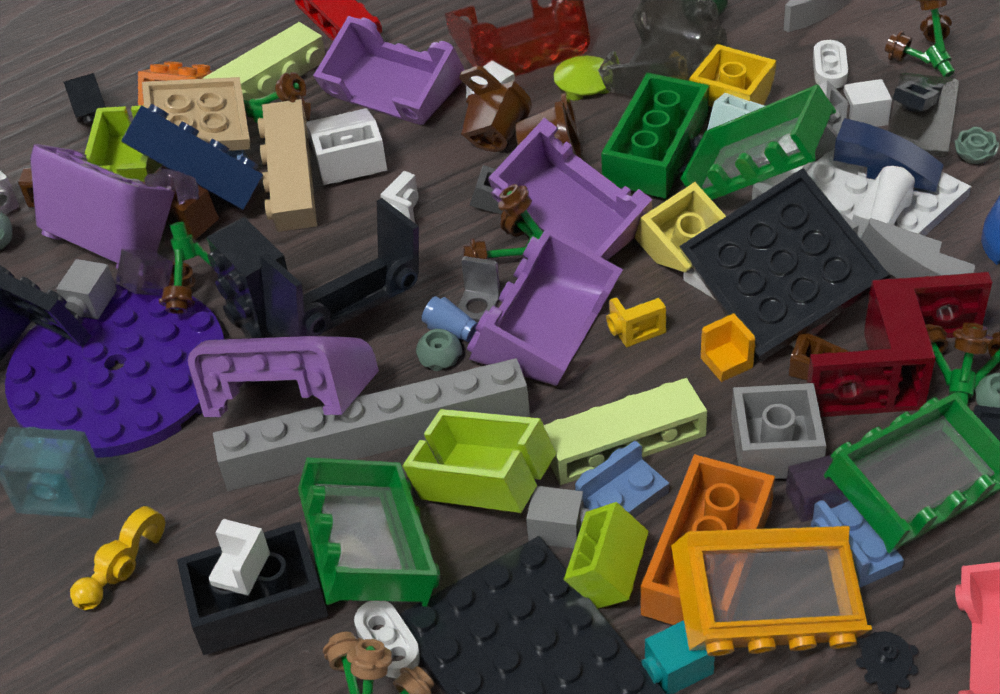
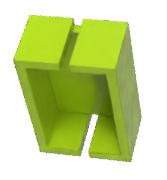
M126 106L97 108L85 150L87 162L123 177L138 179L144 182L162 165L121 142L131 124ZM140 106L131 107L133 119Z
M440 409L424 433L427 441L419 440L402 467L422 500L521 513L537 487L534 479L541 480L556 455V451L540 418Z

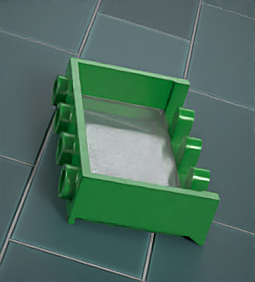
M819 84L711 128L705 131L681 180L686 187L696 182L707 196L713 200L814 162L816 148L830 119V115L835 114L836 109Z
M953 393L941 400H938L936 397L930 399L918 412L912 415L909 412L901 414L889 427L883 430L879 426L873 428L861 441L854 445L851 442L842 444L831 454L830 458L833 461L823 475L826 479L830 477L880 536L887 552L890 554L1000 491V441L958 395Z
M307 457L299 482L298 492L326 604L330 605L340 600L421 602L422 606H427L432 590L436 589L439 585L440 569L438 564L433 561L430 552L429 536L423 532L420 523V510L418 506L414 505L411 496V483L409 479L405 478L401 463Z

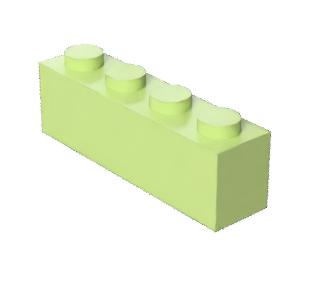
M298 22L210 73L203 79L240 77L243 100L249 101L252 98L266 97L276 91V83L282 74L294 72L302 76L320 65L325 57L322 36L301 22Z
M684 378L672 383H665L660 387L636 395H629L624 399L600 407H593L588 411L564 419L554 420L544 425L556 451L550 466L560 485L578 480L585 471L595 469L609 459L614 451L619 448H625L633 441H637L642 446V457L704 437L706 436L707 410L688 379Z

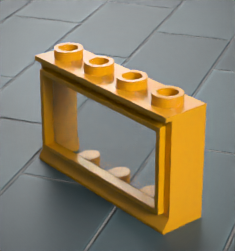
M849 526L688 531L671 545L689 651L706 650L708 656H721L734 652V648L748 647L749 653L758 654L773 651L776 649V645H789L790 651L812 649L817 646V643L829 642L832 649L856 645V638L872 630V626L867 625L849 544Z

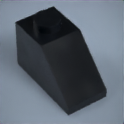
M91 73L63 81L77 122L84 121L85 124H92L97 108H106L95 74Z

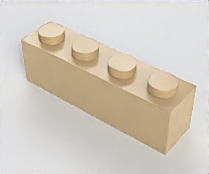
M295 100L293 103L284 101L263 104V118L258 119L260 137L265 138V145H260L262 163L268 167L267 172H262L265 192H270V199L265 200L267 219L274 220L277 232L316 227L317 218L307 121L302 100Z

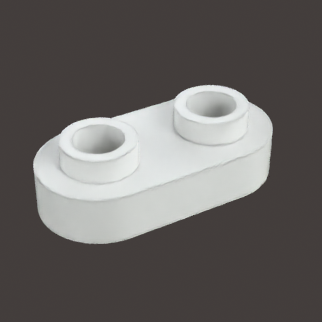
M823 40L814 46L813 67L817 84L820 85L828 80L836 89L846 84L848 63L846 48L842 43L835 40Z
M368 601L357 610L354 623L359 638L381 641L392 652V659L396 656L405 657L400 661H392L388 666L386 676L398 678L401 675V668L408 667L412 670L415 666L419 665L418 643L392 604L387 601ZM376 625H384L379 630H372Z

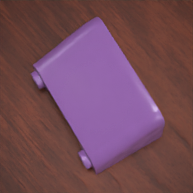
M543 118L489 177L490 185L493 189L491 195L499 203L502 201L499 197L500 193L506 187L512 184L526 186L529 191L528 195L532 199L531 205L526 210L543 232L548 227L601 258L609 260L635 238L640 218L652 210V199L639 189L632 196L631 190L628 187L624 186L621 190L575 155L570 143L566 141L563 144L559 139L555 138L554 134L558 131V128L546 118Z
M34 144L30 160L36 226L42 229L41 234L58 240L63 238L117 263L116 268L124 272L136 273L137 269L152 270L175 192L162 186H157V188L147 187L143 184V181L123 177L87 162V155L78 151Z
M301 336L207 340L196 346L188 356V366L204 417H221L228 410V399H233L240 392L239 388L246 381L297 380L302 398H308L313 395L324 403V415H342L379 371L372 347L366 341L354 337Z

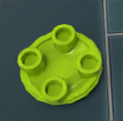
M588 55L577 56L563 61L556 67L553 74L555 84L565 91L569 99L573 101L580 100L585 95L610 93L614 88V79L616 77L614 67L608 61L600 57Z

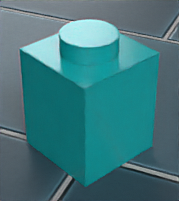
M683 620L645 639V659L642 660V665L654 684L659 683L666 694H674L714 674L715 656H708L706 650L689 651Z

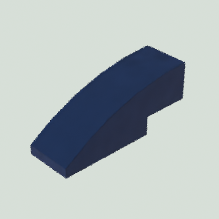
M844 118L836 137L833 161L868 167L866 178L876 180L881 170L886 166L902 167L914 177V188L936 192L944 164L912 142L887 130Z

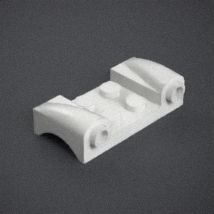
M790 136L783 138L780 142L787 155L799 151ZM815 161L760 182L775 186L804 168L835 208L859 225L858 236L860 238L870 218L894 225L901 211L905 207L910 206L915 184L911 173L898 166L884 167L876 180H872Z

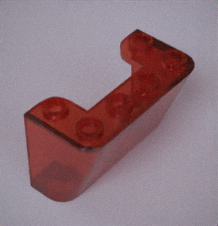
M530 0L533 17L499 28L488 22L478 23L473 5L445 13L450 36L472 67H483L489 62L494 61L513 72L514 76H518L580 56L586 52L590 45V33L583 0H551V3L546 7L539 6L538 0ZM467 16L470 20V24L459 17Z

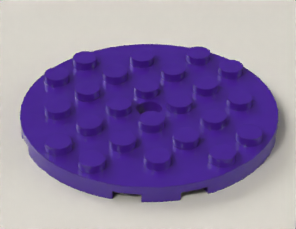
M116 284L117 290L99 319L81 317L84 320L81 325L91 335L84 347L35 325L17 346L6 372L5 394L16 422L25 434L28 433L37 439L41 446L64 455L68 451L86 453L87 458L113 457L137 452L175 435L182 430L181 424L194 413L199 415L202 413L188 366L189 353L203 341L225 340L220 324L211 310L192 296L195 305L188 308L187 313H168L165 311L166 307L159 304V299L163 296L164 286ZM114 361H118L119 364H124L123 367L118 370H110V368L115 366Z

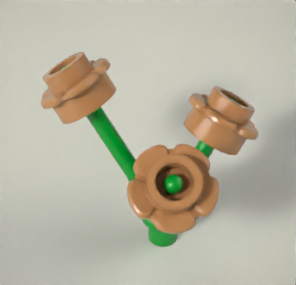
M340 632L333 635L329 639V643L323 648L324 657L329 661L330 668L345 672L350 694H360L356 677L363 679L362 694H373L374 680L384 677L388 672V666L392 663V652L381 641L375 639H356L351 632ZM415 666L412 670L408 667L401 668V675L393 681L399 694H432L430 689L434 686L432 679L418 666Z

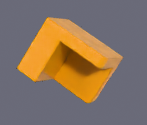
M734 313L702 328L701 359L721 382L753 368L755 336Z

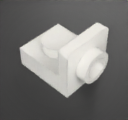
M403 171L380 195L381 198L415 223L413 207L418 201L416 178L414 174Z

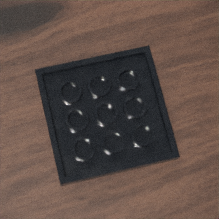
M804 168L679 246L683 256L726 315L729 316L734 313L754 334V353L761 362L797 340L799 335L810 332L870 294L872 280L890 279V274Z

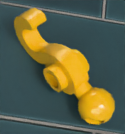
M149 506L137 509L124 523L120 531L119 540H114L99 548L94 557L95 573L91 577L80 578L70 589V598L75 607L82 610L94 609L102 601L103 587L107 583L116 584L130 577L136 566L135 559L139 550L141 535L153 543L159 542L162 537L166 522L165 517Z

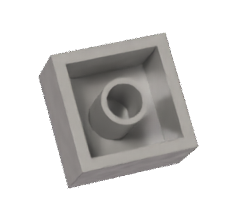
M814 383L734 387L731 420L738 466L773 475L775 479L822 476L826 442Z

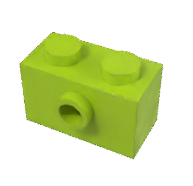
M617 502L587 511L564 580L583 597L589 598L597 609L629 600L649 531Z

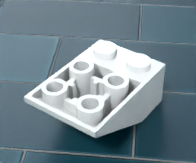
M367 108L307 122L308 135L323 185L387 171L383 141L376 120Z

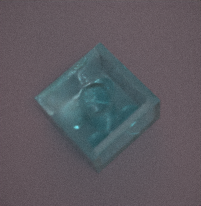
M9 427L0 445V482L16 513L92 518L106 480L85 432L72 429L51 430L37 427Z

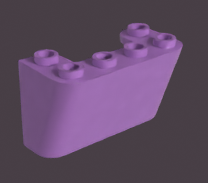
M348 16L313 76L327 94L337 99L422 125L462 83L459 76L464 71V66L456 53V49L448 42H433L428 52L414 51L400 43L394 45L385 42L373 21L367 18L358 19Z
M546 227L539 239L532 237L523 253V256L528 258V260L523 258L513 275L517 278L515 284L507 282L498 299L503 302L499 308L492 306L490 311L486 310L475 328L477 331L466 350L472 353L469 360L485 365L517 358L524 377L557 386L623 269Z

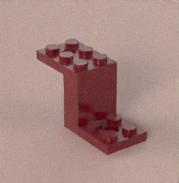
M989 272L872 280L864 328L868 350L810 354L807 383H814L820 417L919 410L926 403L935 362V355L926 324L941 326L947 332L946 338H954L953 332L956 329L962 328L963 323L983 325L993 283ZM949 305L947 309H939L942 306ZM852 382L851 385L842 386L845 383Z

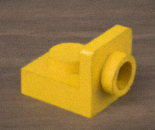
M617 297L609 300L610 314L606 316L608 328L612 335L619 336L626 348L666 333V306L660 298L626 310Z

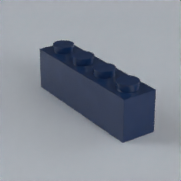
M150 104L149 108L141 105L121 142L243 210L263 174L257 171L259 165L242 155L239 160L227 154L229 148L214 139L207 143L198 138L197 135L200 131L181 121L179 126L167 120L169 113L153 104Z

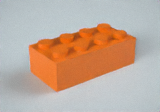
M694 454L641 584L642 616L671 625L684 620L671 545L688 531L764 529L772 507L775 476ZM751 552L725 553L722 555L703 554L715 622L732 621L755 554Z

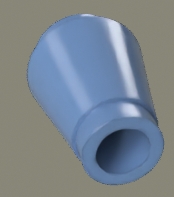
M434 296L428 302L422 314V322L427 324L429 330H448L458 339H463L467 342L472 339L477 331L475 328L478 322L474 321L446 297L440 299Z

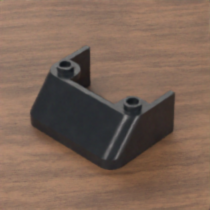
M383 198L377 200L378 258L304 295L302 283L267 252L260 255L268 332L274 338L319 336L335 326L412 288L417 282L419 274V226Z

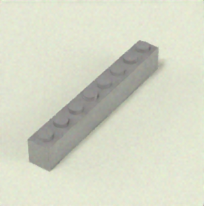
M515 358L356 397L342 415H324L323 405L213 432L220 471L227 491L302 473L307 457L355 460L415 445L419 440L427 441L424 433L440 409L520 417L530 416L528 390L518 360Z

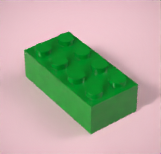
M646 73L601 153L602 175L621 189L626 186L631 191L636 192L639 189L645 194L666 198L679 174L677 169L682 168L691 150L689 145L690 139L698 136L708 117L709 85Z

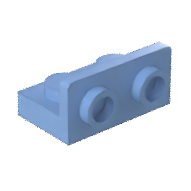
M633 441L625 448H619L614 451L609 459L595 469L585 471L575 483V490L583 491L584 508L593 510L617 502L635 518L669 493V482L642 459V446L637 441Z
M824 500L815 503L811 527L849 526V544L859 588L902 569L904 561L897 550L890 554L887 552L883 540L850 501L831 509Z

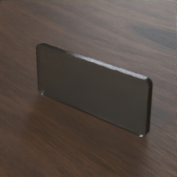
M908 72L901 73L898 86L909 80L918 83L921 77L928 78L927 83L937 85L942 83L944 86L936 104L921 112L909 111L903 108L902 103L895 101L889 132L912 142L932 156H948L959 81L947 77Z

